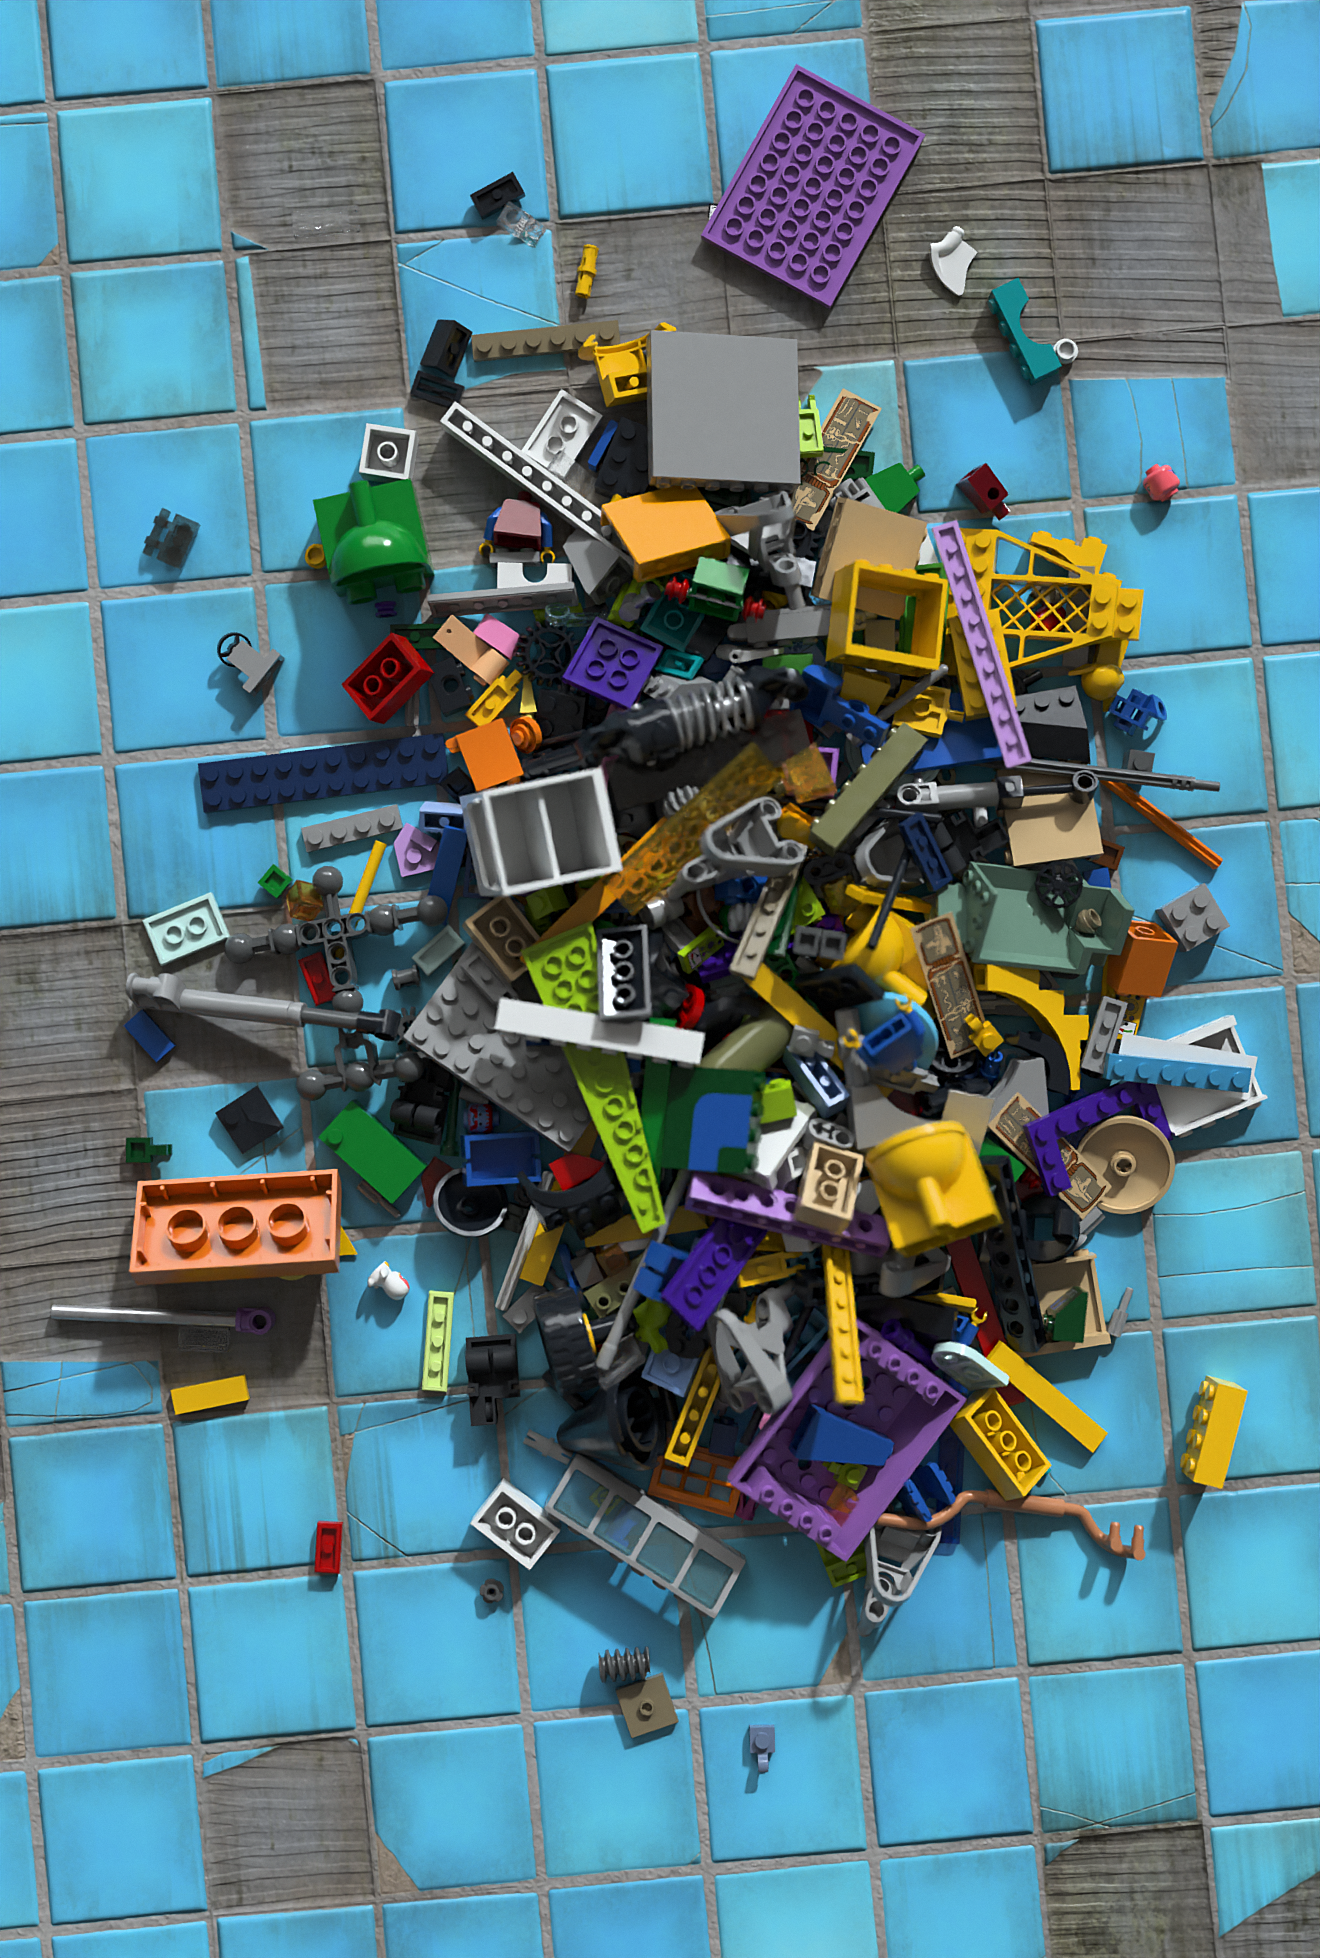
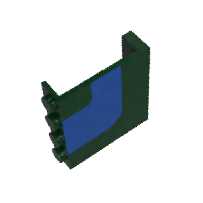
M671 1065L661 1167L755 1176L759 1166L758 1144L762 1137L760 1121L764 1114L762 1100L763 1092L766 1089L765 1073L745 1069L688 1068Z

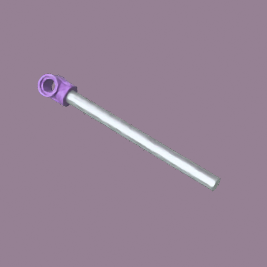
M52 1305L51 1319L225 1326L235 1327L236 1332L257 1335L269 1331L276 1322L274 1311L265 1306L259 1308L238 1307L237 1312ZM257 1315H263L266 1318V1326L258 1325L256 1322Z

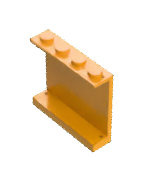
M671 486L601 505V526L612 525L634 559L633 576L637 583L695 567L698 565L700 557L721 560L728 558L730 555L731 537L697 487L685 490L680 486Z

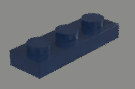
M915 813L900 823L898 827L929 892H935L953 880L923 814Z

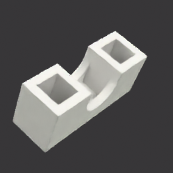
M498 562L497 589L573 582L572 564L547 563L546 577L538 583H532L524 578L523 563Z

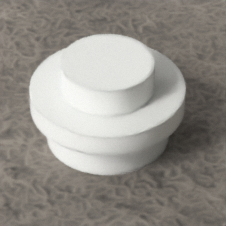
M1070 339L1059 340L1053 348L1061 364L1073 362L1078 354L1077 345Z

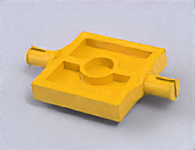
M902 679L900 690L896 697L885 696L881 705L888 706L917 684V682ZM929 686L894 713L891 728L895 727L898 729L904 722L921 735L941 738L943 726L947 719L962 723L964 712L950 709V689Z

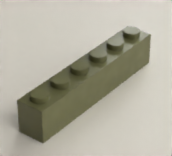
M903 722L898 729L894 727L886 737L887 742L878 749L875 748L871 754L872 759L868 764L863 763L855 774L857 777L852 782L847 781L840 791V797L837 800L832 799L824 810L826 813L822 818L817 817L809 827V830H811L809 841L833 858L925 750L928 739Z

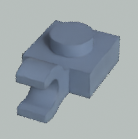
M774 1724L749 1725L750 1753H757L758 1772H768V1753H775Z

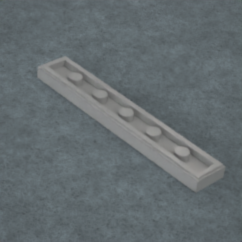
M574 582L431 594L428 595L427 602L433 618L450 617L451 615L463 616L578 606L579 598Z

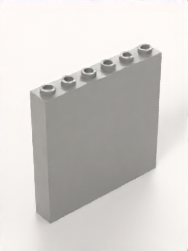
M651 330L646 339L649 485H656L657 488L680 486L685 490L705 487L708 491L728 488L732 492H741L744 489L754 490L755 493H766L768 491L793 493L801 484L797 339Z

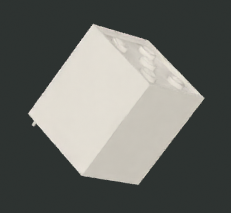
M602 768L459 797L480 896H506L622 870Z

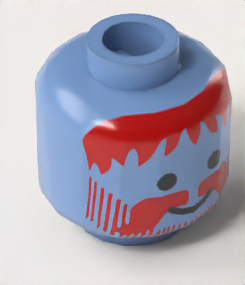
M490 1102L488 1104L470 1103L468 1109H464V1129H468L470 1134L493 1133L494 1126H499V1111H494V1106Z

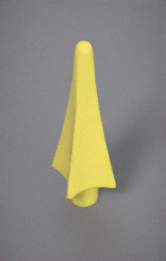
M528 673L523 675L520 713L521 717L528 716L534 719V716H537V708L532 683L528 681L530 675Z

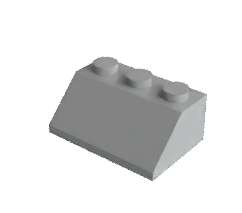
M653 669L641 694L647 700L655 699L658 701L668 698L674 701L677 700L678 694L682 697H687L690 690L694 692L695 696L700 695L701 686L709 694L712 691L711 686L713 682L699 674H696L692 680H687L660 673Z

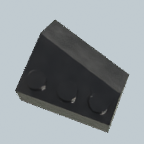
M1076 685L1015 696L1016 712L1031 758L1042 759L1047 757L1057 758L1058 761L1063 762L1076 760L1081 761L1082 764L1091 763L1088 728Z

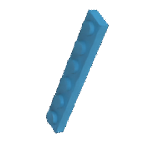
M1106 1053L1103 1078L1248 1093L1252 1068Z

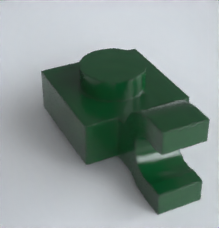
M153 1137L126 1138V1163L153 1162V1155L172 1154V1144L153 1145Z

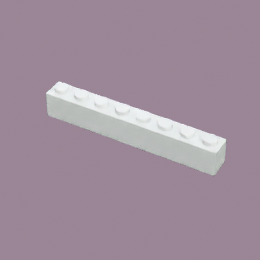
M500 998L495 1029L500 1030V1035L515 1038L516 1033L526 1034V1040L541 1042V1037L550 1038L551 1044L566 1046L567 1042L577 1043L576 1048L591 1051L592 1046L602 1047L601 1053L617 1055V1050L628 1052L627 1057L642 1059L643 1055L653 1056V1062L667 1064L668 1059L677 1060L678 1066L693 1068V1064L700 1063L705 1034L641 1022H634L629 1025L600 1022L599 1015L503 998Z

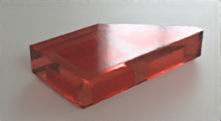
M436 1156L433 1157L421 1176L426 1206L429 1208L433 1205V1195L439 1181L446 1174L455 1170V1168Z

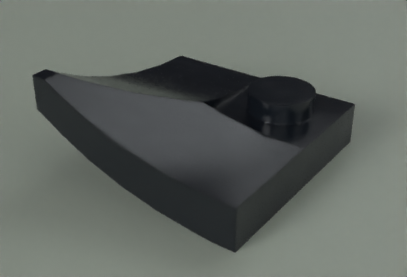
M258 1085L215 1112L242 1154L284 1128Z

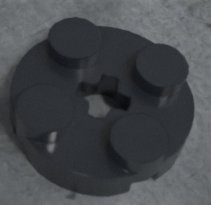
M672 1313L668 1318L666 1326V1341L669 1351L685 1359H697L705 1355L704 1353L708 1348L712 1347L707 1320L699 1331H695V1336H691V1340H688L686 1331L689 1326L676 1313Z

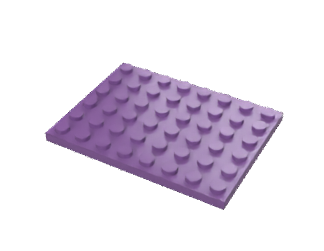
M796 64L703 230L701 239L830 309L926 134Z

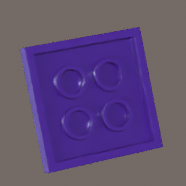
M596 616L563 675V682L626 711L630 710L635 705L663 653V646Z

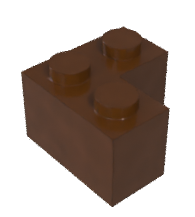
M713 886L700 889V897L705 913L711 923L721 929L718 914L715 911L721 904L715 900V888ZM696 890L687 891L681 897L684 905V915L679 918L697 937L710 926L700 911Z

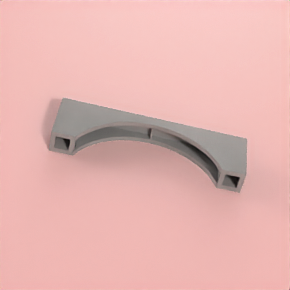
M1031 1055L1010 1059L1002 1079L991 1093L986 1096L995 1099L988 1124L1017 1092L1041 1116L1049 1114L1044 1058ZM869 1082L856 1087L844 1085V1088L850 1094L846 1110L848 1129L853 1133L855 1139L852 1146L861 1152L871 1151L874 1146L905 1131L929 1124L941 1123L942 1117H919L900 1111L882 1095L878 1087L873 1083ZM987 1126L986 1132L993 1131Z

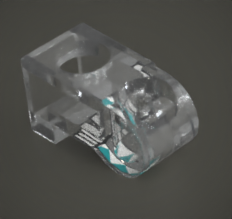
M508 201L497 219L496 227L504 232L511 233L533 248L538 245L546 232V228L540 222L510 201Z

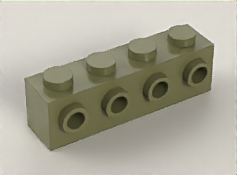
M666 1236L662 1244L675 1247L669 1236ZM644 1252L610 1273L604 1280L595 1283L584 1291V1295L599 1318L619 1312V1306L623 1303Z

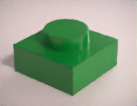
M272 864L257 883L278 899L293 882V879L278 866Z

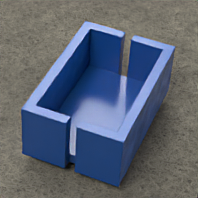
M536 1131L460 1135L461 1157L467 1159V1162H462L463 1185L468 1187L519 1183L516 1175L520 1171H523L531 1182L542 1181L541 1159L531 1158V1153L540 1154L539 1134Z
M651 1241L643 1260L646 1263L645 1268H640L632 1288L650 1299L664 1302L660 1295L691 1252Z

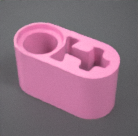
M488 613L484 615L473 631L485 644L509 660L514 657V653L519 649L515 646V643L524 642L518 633Z

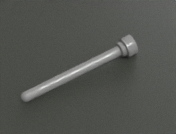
M940 665L938 671L928 674L874 717L885 721L948 672V667ZM844 732L855 748L864 743L850 733Z

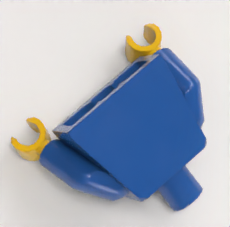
M905 993L903 994L907 1001L904 1005H900L896 997L894 998V1003L897 1007L904 1010L906 1014L899 1013L861 1040L863 1045L859 1043L858 1034L854 1029H849L850 1033L855 1036L854 1040L848 1041L843 1036L844 1044L847 1047H854L857 1056L869 1068L881 1071L887 1069L892 1074H897L902 1069L905 1072H911L917 1066L916 1060L923 1054L921 1045L924 1042L925 1027L916 1010L911 1008V997Z

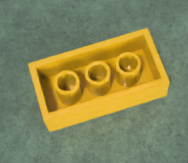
M999 608L986 610L985 612L1015 708H1017ZM959 616L948 618L947 626L965 721L990 717Z
M1206 1375L1205 1381H1202L1199 1386V1395H1201L1199 1405L1194 1407L1192 1415L1194 1419L1193 1428L1189 1429L1186 1437L1187 1451L1182 1454L1180 1460L1181 1471L1193 1482L1223 1489L1248 1393L1247 1390L1234 1382Z
M995 1388L975 1390L949 1423L1005 1501L1025 1497L1051 1466L1050 1462Z

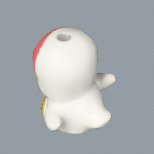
M386 1261L368 1277L369 1288L372 1286L376 1289L381 1287L393 1300L403 1299L410 1289L408 1281L401 1276L400 1272H392Z

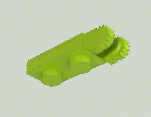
M808 395V409H801V400L799 398L800 458L823 457L824 449L819 410L816 409L815 396Z

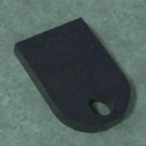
M937 1016L932 1021L938 1034V1048L929 1068L940 1076L947 1078L964 1076L974 1065L976 1049L951 1059ZM950 1061L955 1063L957 1067L949 1068L944 1063Z

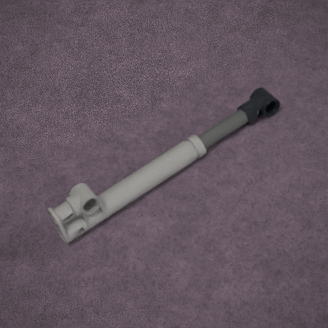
M131 973L126 983V994L136 1007L284 1026L292 1025L293 1027L301 1028L305 1024L354 1029L361 1034H372L383 1041L396 1040L401 1021V1014L389 1009H382L379 1013L368 1011L350 1013L308 1008L307 1004L303 1002L294 1003L287 1000L187 989L178 977L166 973L159 974L158 977L152 976L150 979L141 978L137 973Z

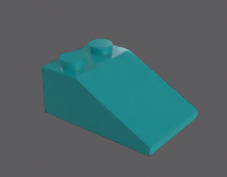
M682 571L671 573L669 580L673 581L674 576H676L677 582L683 583L687 579L689 589L692 588L694 574ZM663 590L660 599L654 603L640 630L671 648L685 653L684 650L707 614L688 610L690 598H686L681 604H679V600L676 597L668 601L669 596L665 595V590Z

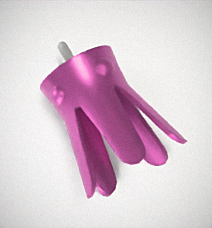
M742 1491L740 1493L739 1506H737L735 1512L738 1517L742 1518L741 1524H743L744 1519L753 1521L755 1510L760 1505V1503L756 1505L757 1501L751 1497L746 1504L747 1494Z

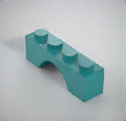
M1019 278L993 289L988 297V307L993 315L996 314L999 320L998 327L1004 337L1007 336L1010 342V352L1014 358L1018 359L1021 365L1020 372L1024 380H1028L1032 386L1057 374L1062 365L1052 345L1033 342L1022 331L1020 314L1026 307L1029 298Z

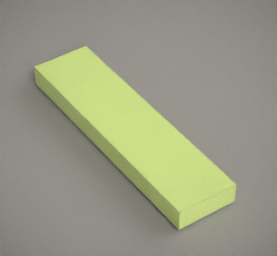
M429 1291L422 1381L423 1391L447 1392L455 1292Z

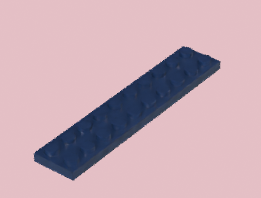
M443 733L198 764L204 813L437 785L449 774Z

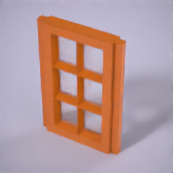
M667 1437L666 1448L670 1440L669 1437ZM698 1445L695 1447L688 1467L664 1458L665 1453L662 1456H658L656 1462H659V1465L653 1470L647 1492L648 1495L727 1517H734L741 1490L729 1482L727 1474L740 1457L710 1453L708 1448Z

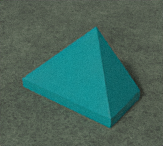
M666 649L654 669L660 673L692 680L700 670L704 659L699 656Z

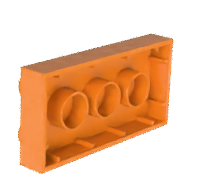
M338 1169L138 1181L130 1262L131 1276L136 1285L339 1273L342 1182Z

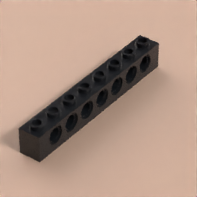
M982 1155L979 1160L1002 1220L1001 1224L984 1231L986 1236L985 1244L989 1250L991 1260L990 1269L995 1280V1293L999 1299L1000 1316L1003 1319L1005 1328V1340L1008 1343V1347L1014 1352L1037 1353L1047 1342L1010 1156Z

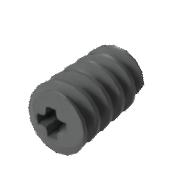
M645 1646L643 1654L640 1653L638 1647H635L633 1655L630 1654L628 1648H625L623 1656H621L618 1649H615L614 1656L610 1655L608 1649L605 1650L604 1657H601L599 1653V1671L602 1683L606 1682L608 1675L612 1682H616L618 1674L622 1681H626L628 1673L632 1680H636L637 1673L640 1674L642 1680H645L647 1672L650 1673L648 1646Z

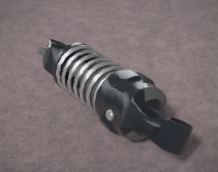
M752 666L745 673L734 676L733 689L730 682L724 679L725 698H722L718 685L713 683L711 687L715 701L709 697L706 689L701 686L700 695L695 696L694 692L690 690L687 697H682L678 694L677 700L674 701L668 698L658 701L648 699L633 705L630 710L624 712L613 711L600 726L589 729V732L582 735L576 741L574 749L583 768L588 770L598 768L609 752L628 758L640 766L644 764L653 765L657 761L666 762L673 759L675 754L680 753V751L683 752L684 748L690 749L693 743L702 746L706 738L713 742L716 733L725 738L728 729L730 732L737 734L740 726L745 730L760 727L766 713L778 697L788 699L794 703L801 702L808 696L809 688L800 672L796 669L786 668V666L776 669ZM733 716L735 720V729L731 726L728 718ZM721 720L723 721V733L719 729Z

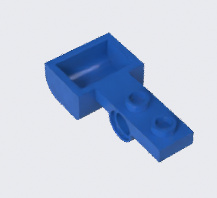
M819 665L807 666L802 671L801 676L809 688V694L801 702H792L789 711L820 729L830 722L876 749L881 747L890 725L869 714V707L863 701L856 699L846 701L838 695L844 682L842 677Z

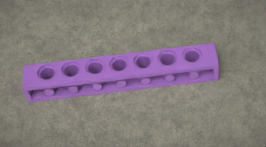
M696 1170L689 1182L685 1209L878 1258L883 1257L890 1242V1231L886 1219L880 1215H870L853 1209L851 1221L841 1235L794 1220L798 1196L787 1194L784 1191H771L756 1184H748L736 1181L730 1177L724 1178L712 1175L706 1171L700 1172Z

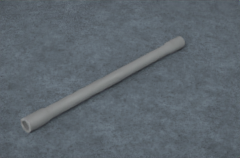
M682 1169L677 1172L676 1180L663 1207L666 1224L654 1228L607 1340L597 1357L596 1364L600 1368L609 1370L620 1339L640 1295V1292L632 1287L640 1268H645L646 1263L643 1260L651 1241L663 1242L685 1188L695 1170Z

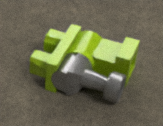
M667 574L638 583L634 578L630 584L625 583L621 587L607 617V621L619 627L624 625L629 629L634 624V621L639 618L646 603H654L660 599L661 592L666 589L671 575Z

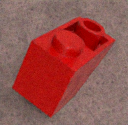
M571 1151L550 1162L549 1166L562 1191L583 1185L582 1181L589 1177L592 1179L600 1171L605 1161Z

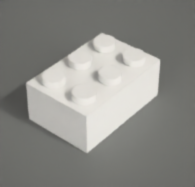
M505 1478L496 1486L475 1513L470 1523L529 1570L561 1531L562 1526L561 1522H556L546 1515L547 1511Z

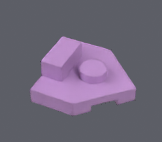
M406 822L393 843L402 878L433 871L440 842Z

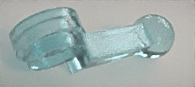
M556 602L550 603L545 607V618L549 624L553 626L564 625V628L591 627L596 616L609 622L608 617L611 614L610 610L606 609L598 613H570L568 606Z

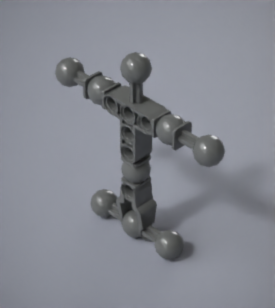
M323 866L314 873L312 885L314 890L323 896L326 913L325 919L306 922L302 925L283 924L275 930L272 928L268 929L267 936L251 938L245 933H236L227 939L224 951L231 962L243 964L250 961L257 952L271 950L276 955L281 953L290 955L297 952L300 948H307V945L312 947L324 945L330 981L335 987L332 988V991L335 992L332 1001L334 1011L359 1013L363 1008L364 1000L358 991L359 986L356 985L358 977L351 940L363 938L370 934L387 936L394 933L396 929L403 931V924L421 921L427 926L440 925L448 915V907L441 897L429 895L424 897L416 907L400 910V907L396 904H393L392 907L389 905H379L371 912L364 911L365 914L351 913L341 915L337 893L343 887L342 874L333 866ZM359 919H363L365 922L364 928L356 931V922ZM340 924L341 930L339 934L333 936L331 933L332 926ZM315 928L316 937L309 941L307 933L310 929ZM339 948H343L345 951L344 957L341 960H336V951ZM347 972L349 975L348 982L341 985L339 977L342 973ZM338 1028L339 1044L335 1046L334 1053L339 1073L323 1075L317 1070H307L298 1077L296 1089L303 1099L316 1101L323 1097L326 1091L330 1089L341 1088L346 1092L350 1088L356 1092H364L369 1090L374 1083L380 1086L382 1080L397 1077L402 1082L412 1083L422 1076L424 1062L417 1053L406 1051L399 1054L394 1062L379 1065L377 1045L374 1041L369 1040L368 1034L358 1033L357 1030L350 1034L346 1028ZM365 1045L368 1062L357 1060L348 1066L347 1050L350 1048L358 1049L360 1046Z

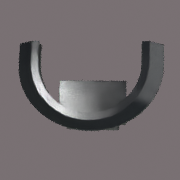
M661 926L654 930L648 929L652 1016L641 1020L647 1024L650 1023L651 1017L667 1019L689 996L683 980L667 968L662 972L654 966L664 944V932Z
M742 995L725 996L719 999L704 996L705 1001L702 1014L691 1030L693 1032L705 1033L702 1052L706 1053L708 1049H713L727 1035L733 1013H743L758 1017L762 1000Z

